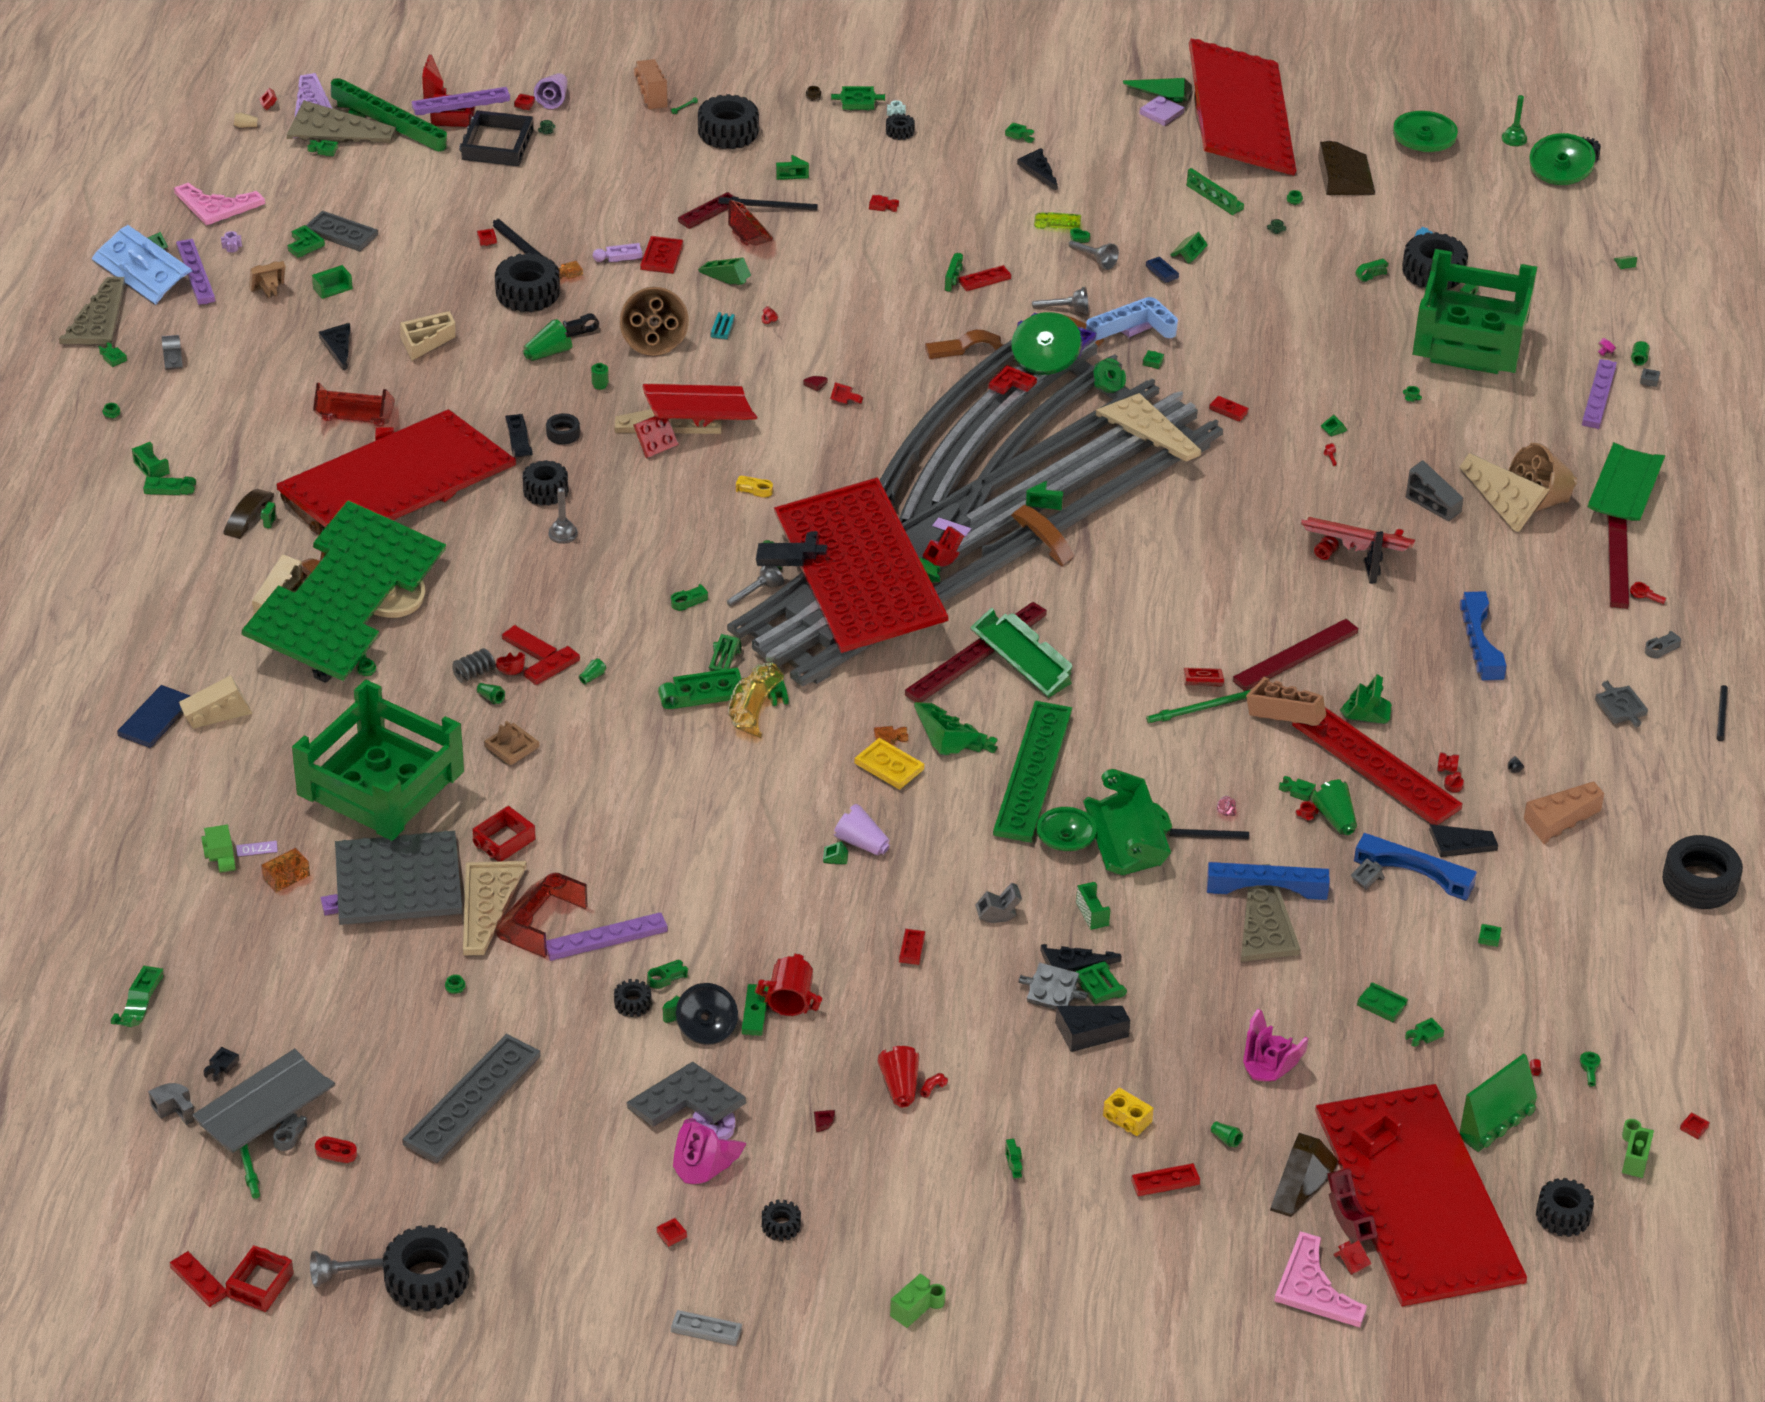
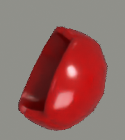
M509 652L505 657L496 659V668L504 675L513 676L519 674L525 666V654L519 652L517 656H513Z

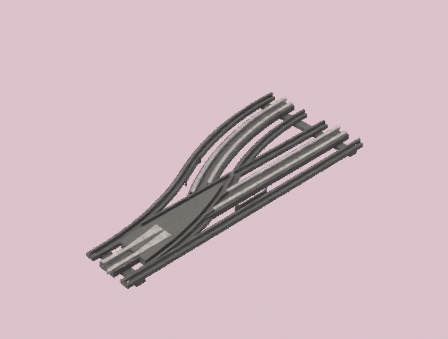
M1012 340L990 354L954 384L932 406L904 440L880 478V482L893 506H895V495L914 462L919 461L920 451L936 430L976 389L1015 359L1011 345ZM1095 340L1082 350L1081 357L1076 359L1073 364L1055 374L1038 375L1028 372L1018 365L1015 369L1037 377V383L1028 392L1014 386L1004 395L989 389L949 431L920 473L899 517L918 557L927 560L922 555L930 540L939 542L945 530L932 526L938 517L972 528L966 537L963 538L957 549L960 554L951 564L982 546V557L934 586L942 603L1043 543L1026 526L1018 528L993 544L985 545L1019 524L1011 514L1021 506L1026 505L1027 489L1047 481V490L1062 491L1064 498L1154 444L1153 441L1149 439L1145 441L1123 430V426L1118 425L987 502L992 491L1109 423L1107 418L1096 416L1095 410L1019 454L1061 411L1093 387L1098 389L1094 384L1095 365L1093 366L1085 361L1097 354L1098 345L1095 344ZM1114 354L1107 358H1112L1117 361L1118 356ZM1068 371L1077 376L1042 403L1012 432L976 480L953 493L960 479L979 452L1019 409ZM1152 378L1131 390L1125 386L1114 393H1107L1102 389L1098 390L1113 399L1102 406L1104 407L1138 393L1148 401L1159 394L1160 388L1155 385V380ZM1182 391L1175 392L1155 403L1153 406L1201 449V453L1210 448L1211 441L1223 435V429L1218 426L1219 421L1216 419L1209 421L1194 431L1185 426L1197 419L1198 410L1195 408L1196 405L1191 402L1187 405L1180 402L1183 398ZM1164 448L1047 519L1059 532H1062L1181 459L1170 454L1169 450ZM1030 507L1039 513L1040 511L1045 509L1038 507ZM949 565L943 567L940 566V572ZM803 572L765 601L727 624V631L737 638L741 639L748 634L752 635L755 638L752 640V649L765 658L766 662H770L777 668L786 662L792 665L795 669L790 671V678L802 687L812 681L816 684L831 676L832 669L873 645L870 644L844 653L840 652ZM786 613L788 620L776 627L768 624V622ZM818 643L826 647L825 650L814 657L806 652V650Z

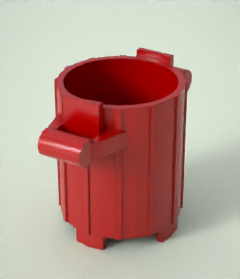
M794 953V956L778 958L776 964H774L771 981L763 979L758 981L755 993L765 997L764 1002L768 1001L770 1008L778 1014L795 1016L802 1014V1012L807 1014L808 1010H819L822 997L810 992L813 968L808 961L803 959V955Z

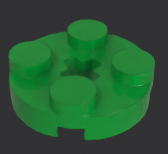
M1106 358L1095 364L1094 384L1098 389H1102L1107 393H1114L1124 387L1126 374L1124 369L1121 370L1118 366L1120 365L1118 361Z

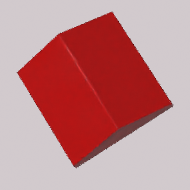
M1184 667V685L1223 686L1224 684L1222 669Z

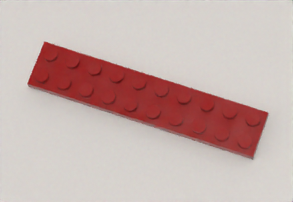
M1326 707V717L1318 725L1311 726L1304 723H1292V726L1429 823L1439 825L1462 809V802Z

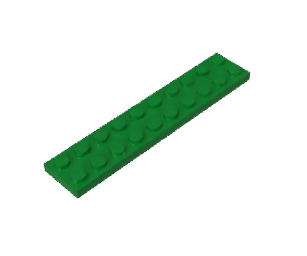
M1041 701L1034 702L993 829V836L1032 843L1072 715V707Z

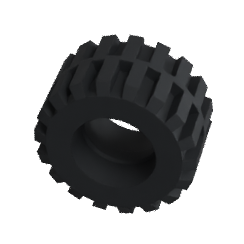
M548 460L536 461V463H531L523 471L524 497H527V500L532 501L533 504L542 506L557 504V490L560 487L565 489V497H567L568 472L562 464Z
M1557 1178L1554 1179V1182L1548 1181L1541 1188L1536 1208L1538 1222L1542 1223L1541 1226L1544 1229H1549L1548 1232L1552 1234L1557 1233V1236L1562 1237V1235L1571 1237L1572 1234L1575 1236L1579 1235L1580 1231L1584 1232L1590 1224L1594 1207V1197L1590 1195L1591 1191L1585 1189L1584 1184H1578L1576 1180L1570 1181L1568 1178H1563V1180Z

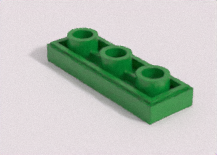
M748 984L742 1035H763L767 1002H764L765 997L755 993L757 984Z

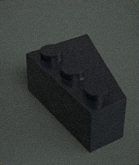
M1123 1006L1056 1007L1055 1023L1071 1052L1129 1037L1131 1020Z

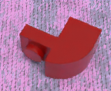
M948 526L939 542L930 540L922 556L934 565L947 566L960 554L957 549L964 535L955 528Z

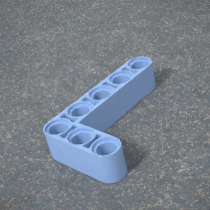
M1146 297L1088 319L1086 321V330L1097 333L1094 339L1097 341L1148 322L1162 336L1173 338L1177 334L1178 319L1157 299Z

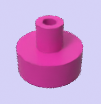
M1602 338L1598 343L1601 346L1598 353L1602 356L1606 352L1612 354L1616 349L1606 338Z

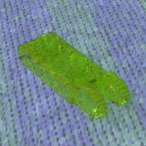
M1054 212L1036 213L1034 226L1040 229L1045 227L1070 230L1072 228H1080L1081 215Z

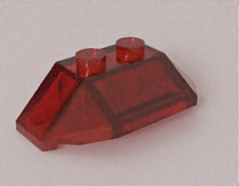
M730 199L728 225L743 244L757 246L774 241V237L743 203Z

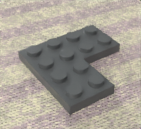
M691 1062L626 1103L630 1111L654 1127L686 1106L714 1124L745 1105L746 1097L696 1063Z

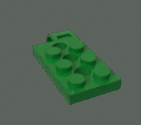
M738 667L673 677V683L666 682L658 688L659 698L662 707L665 709L746 698V690Z

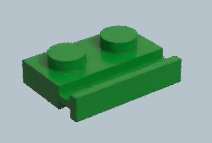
M1373 982L1370 983L1369 988L1367 987L1357 1000V1006L1390 1022H1394L1408 1004L1407 998Z

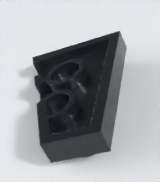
M1433 824L1429 826L1430 834L1440 857L1497 851L1498 843L1493 831Z

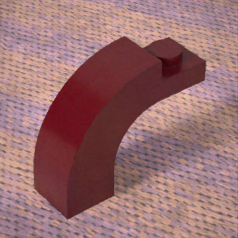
M1345 1168L1327 1173L1331 1193L1328 1194L1330 1203L1344 1233L1355 1242L1378 1237L1373 1215L1364 1212L1358 1202L1351 1170Z

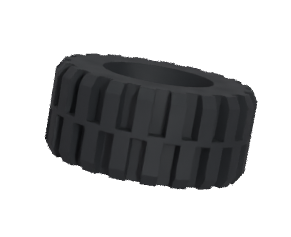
M731 94L717 95V97L705 100L699 107L698 134L706 144L712 145L715 148L735 149L749 145L757 138L759 133V111L757 106L751 100L748 101L746 97L732 96Z
M1439 232L1419 234L1411 238L1405 245L1402 271L1412 284H1417L1420 288H1426L1435 249L1452 252L1451 264L1467 266L1468 250L1460 240L1457 241L1455 237L1448 236V234H1439ZM1448 281L1447 289L1455 287L1460 283Z
M525 253L523 255L516 254L514 257L510 256L507 260L504 259L496 268V297L506 308L510 307L513 311L534 312L535 310L541 311L545 307L548 308L552 303H555L560 295L559 268L551 259L549 260L548 257H542L539 254Z
M421 1225L416 1226V1229L413 1230L409 1228L404 1230L402 1235L398 1234L393 1238V1242L388 1244L383 1254V1273L387 1292L390 1293V1297L394 1301H399V1304L406 1308L410 1306L411 1310L418 1311V1309H423L424 1311H430L432 1308L438 1310L443 1308L445 1304L450 1305L455 1301V1297L458 1299L463 1294V1290L468 1285L469 1261L464 1242L458 1238V1235L452 1231L448 1232V1229L443 1227L435 1228V1225L422 1227ZM422 1262H435L443 1265L440 1270L430 1274H417L409 1270L414 1265Z

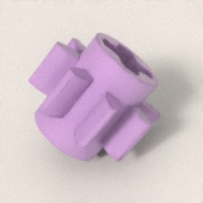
M234 231L226 232L224 237H221L222 248H226L228 252H236L239 247H242L241 235H237Z

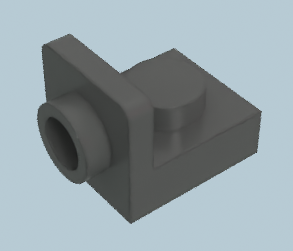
M1366 859L1351 874L1352 879L1366 890L1378 878L1381 880L1385 878L1381 865L1376 861L1372 863L1369 859Z

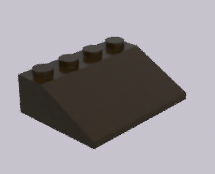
M1336 141L1320 142L1318 160L1326 195H1375L1366 154Z

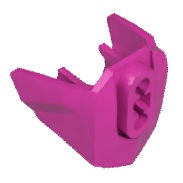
M1260 1009L1256 1010L1250 1020L1243 1063L1253 1080L1276 1081L1298 1064L1301 1057L1307 1051L1309 1038L1304 1037L1298 1045L1292 1043L1293 1038L1291 1037L1287 1040L1282 1036L1272 1035L1273 1026L1267 1027L1263 1012Z
M689 1118L684 1120L677 1136L673 1167L684 1183H704L728 1168L732 1162L738 1159L746 1143L737 1140L719 1139L713 1129L696 1122L695 1118Z

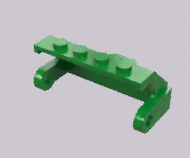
M1117 769L1105 771L1101 776L1104 787L1117 791V793L1102 800L1086 797L1083 803L1086 812L1096 823L1095 838L1106 870L1126 875L1156 867L1157 865L1161 866L1171 854L1165 834L1173 827L1168 813L1159 804L1152 801L1145 779Z

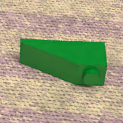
M744 257L708 261L698 269L700 273L729 285H742L751 276Z

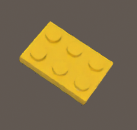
M881 738L874 741L854 759V764L899 790L921 773L925 765L923 762Z

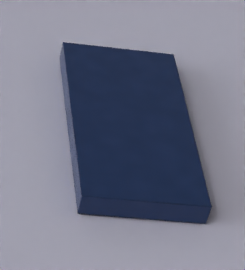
M160 685L117 730L118 736L151 748L183 714L179 702L191 695Z

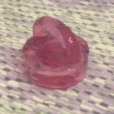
M1223 796L1218 801L1217 811L1224 816H1235V799L1230 796Z

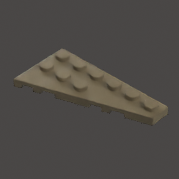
M303 100L287 133V139L302 137V140H308V138L327 141L353 139V142L369 140L376 143H391L396 127Z
M107 277L98 288V293L90 298V303L86 304L78 313L72 326H68L65 335L60 336V344L106 345L107 342L112 344L125 286V277Z
M1256 885L1248 887L1240 962L1300 955L1301 949L1278 886Z

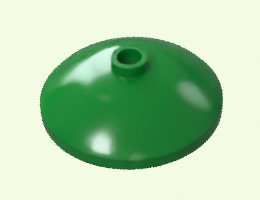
M1074 807L1050 809L1042 814L1037 822V834L1041 841L1059 851L1069 852L1083 849L1090 845L1096 836L1097 827L1094 819L1085 811Z

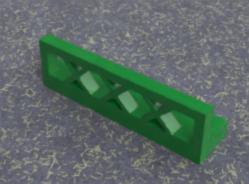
M1188 169L1187 187L1231 215L1244 209V203L1237 200L1236 196L1196 170Z

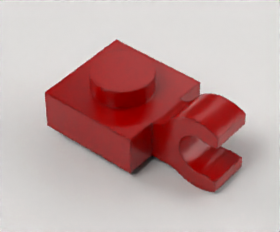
M835 382L830 399L848 405L849 400L862 404L864 397L852 393V387Z

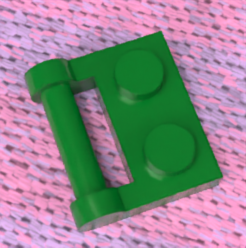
M1106 962L1076 971L1079 973L1078 983L1088 993L1089 998L1094 1004L1114 997L1122 998L1127 993V989L1124 985H1120ZM1101 975H1103L1106 978V980L1109 982L1112 988H1110L1107 985V983L1104 981Z

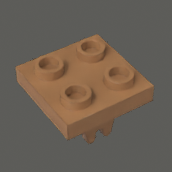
M275 261L268 265H257L251 268L249 281L251 292L262 289L268 298L271 297L270 293L277 296L278 285L284 284L286 268L284 261Z
M505 721V726L500 724L498 732L484 741V747L510 766L540 747L537 739L515 723L510 724L508 721Z

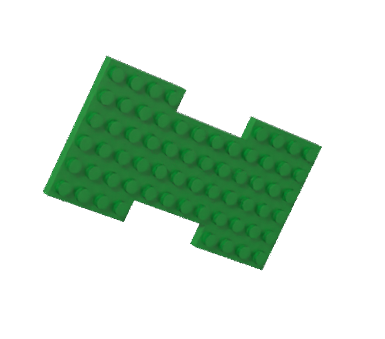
M347 501L313 542V548L326 553V555L299 589L294 593L278 585L244 626L241 635L342 681L347 678L378 638L379 631L365 624L391 590L397 585L413 592L446 550V544L351 501Z

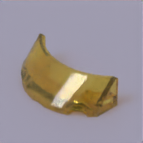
M773 662L757 664L752 668V673L749 676L742 677L733 690L728 705V714L732 719V724L737 729L762 738L763 735L758 726L761 706L770 691L784 678V674Z

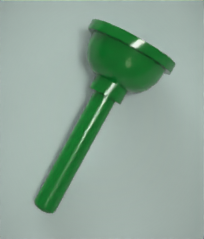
M1519 95L1517 98L1514 123L1502 134V141L1510 146H1523L1527 142L1526 133L1520 125L1524 102L1523 95Z

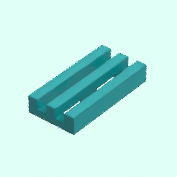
M718 312L711 330V337L727 340L735 320V314H731L730 317L728 313H725L723 316L721 312ZM722 320L718 333L716 334L720 321ZM729 321L725 333L722 335L725 323Z

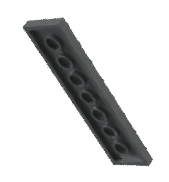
M506 1033L402 1139L403 1145L438 1163L541 1057L540 1050Z

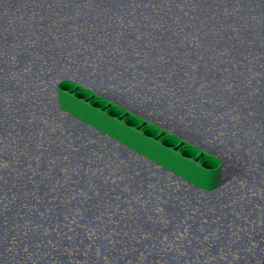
M341 78L331 80V97L380 123L396 127V131L433 150H446V131Z

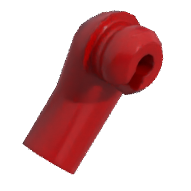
M937 1073L926 1079L920 1090V1095L925 1098L929 1097L937 1084L942 1088L946 1086L948 1078L943 1073Z

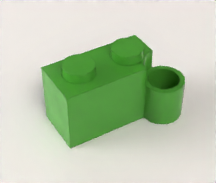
M228 824L204 828L205 836H201L205 859L209 858V862L218 861L219 873L236 870Z
M1627 1119L1624 1123L1622 1138L1629 1143L1622 1173L1643 1178L1654 1130L1641 1127V1123L1636 1119Z
M920 1273L891 1298L890 1317L908 1328L930 1307L940 1309L945 1305V1287L941 1284H932L930 1286V1280Z

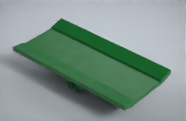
M1613 442L1587 507L1595 512L1630 521H1640L1666 455H1652L1628 449Z

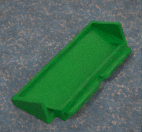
M991 607L970 627L978 637L1048 698L1072 684L1069 676L1071 675L1072 664L1047 642L1040 644L1038 642L1039 635L1015 614L1007 615L1005 613L999 619Z

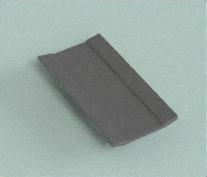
M294 1048L192 1115L203 1129L227 1150L234 1153L270 1128L276 1129V1124L279 1122L282 1124L288 1116L334 1087L335 1082L320 1073Z

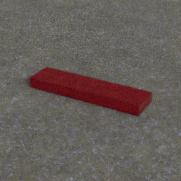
M726 192L679 216L678 222L690 229L733 207L730 204H718L719 197L732 198L733 195Z

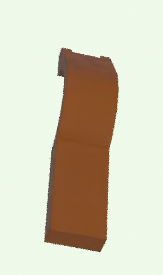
M975 329L968 331L959 339L925 343V350L928 358L934 359L963 355L966 349L976 343H989L994 347L995 351L1004 344L1000 342L1001 337L999 335Z

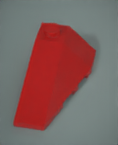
M432 54L428 55L427 62H425L423 67V99L433 98L434 94L447 95V88H444V81Z

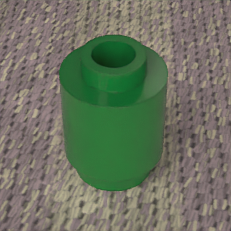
M1644 341L1634 343L1631 360L1635 365L1642 366L1648 361L1650 351L1648 343Z
M596 363L591 367V383L595 389H605L609 383V368L603 363Z

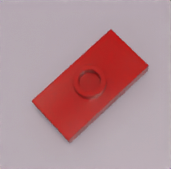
M1217 396L1209 405L1210 410L1239 422L1246 416L1249 410L1248 407L1221 396Z
M905 928L899 963L919 965L926 931Z

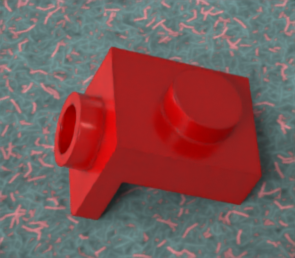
M1349 1240L1339 1245V1251L1334 1253L1335 1258L1341 1256L1351 1275L1372 1264L1359 1240L1352 1244Z

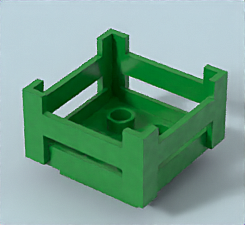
M1435 249L1425 294L1419 306L1412 355L1430 358L1431 363L1498 374L1499 370L1516 373L1521 341L1530 315L1538 267L1520 264L1519 275L1451 264L1452 252ZM1448 281L1516 292L1515 300L1509 301L1447 290Z
M365 679L354 689L355 702L311 743H309V737L304 735L292 746L296 791L298 796L312 803L314 801L376 830V834L393 841L404 830V826L449 782L453 783L464 773L461 723L444 716L441 719L442 726L383 699L382 686ZM384 719L436 742L443 747L436 752L385 728ZM357 723V733L321 767L314 764L323 753Z

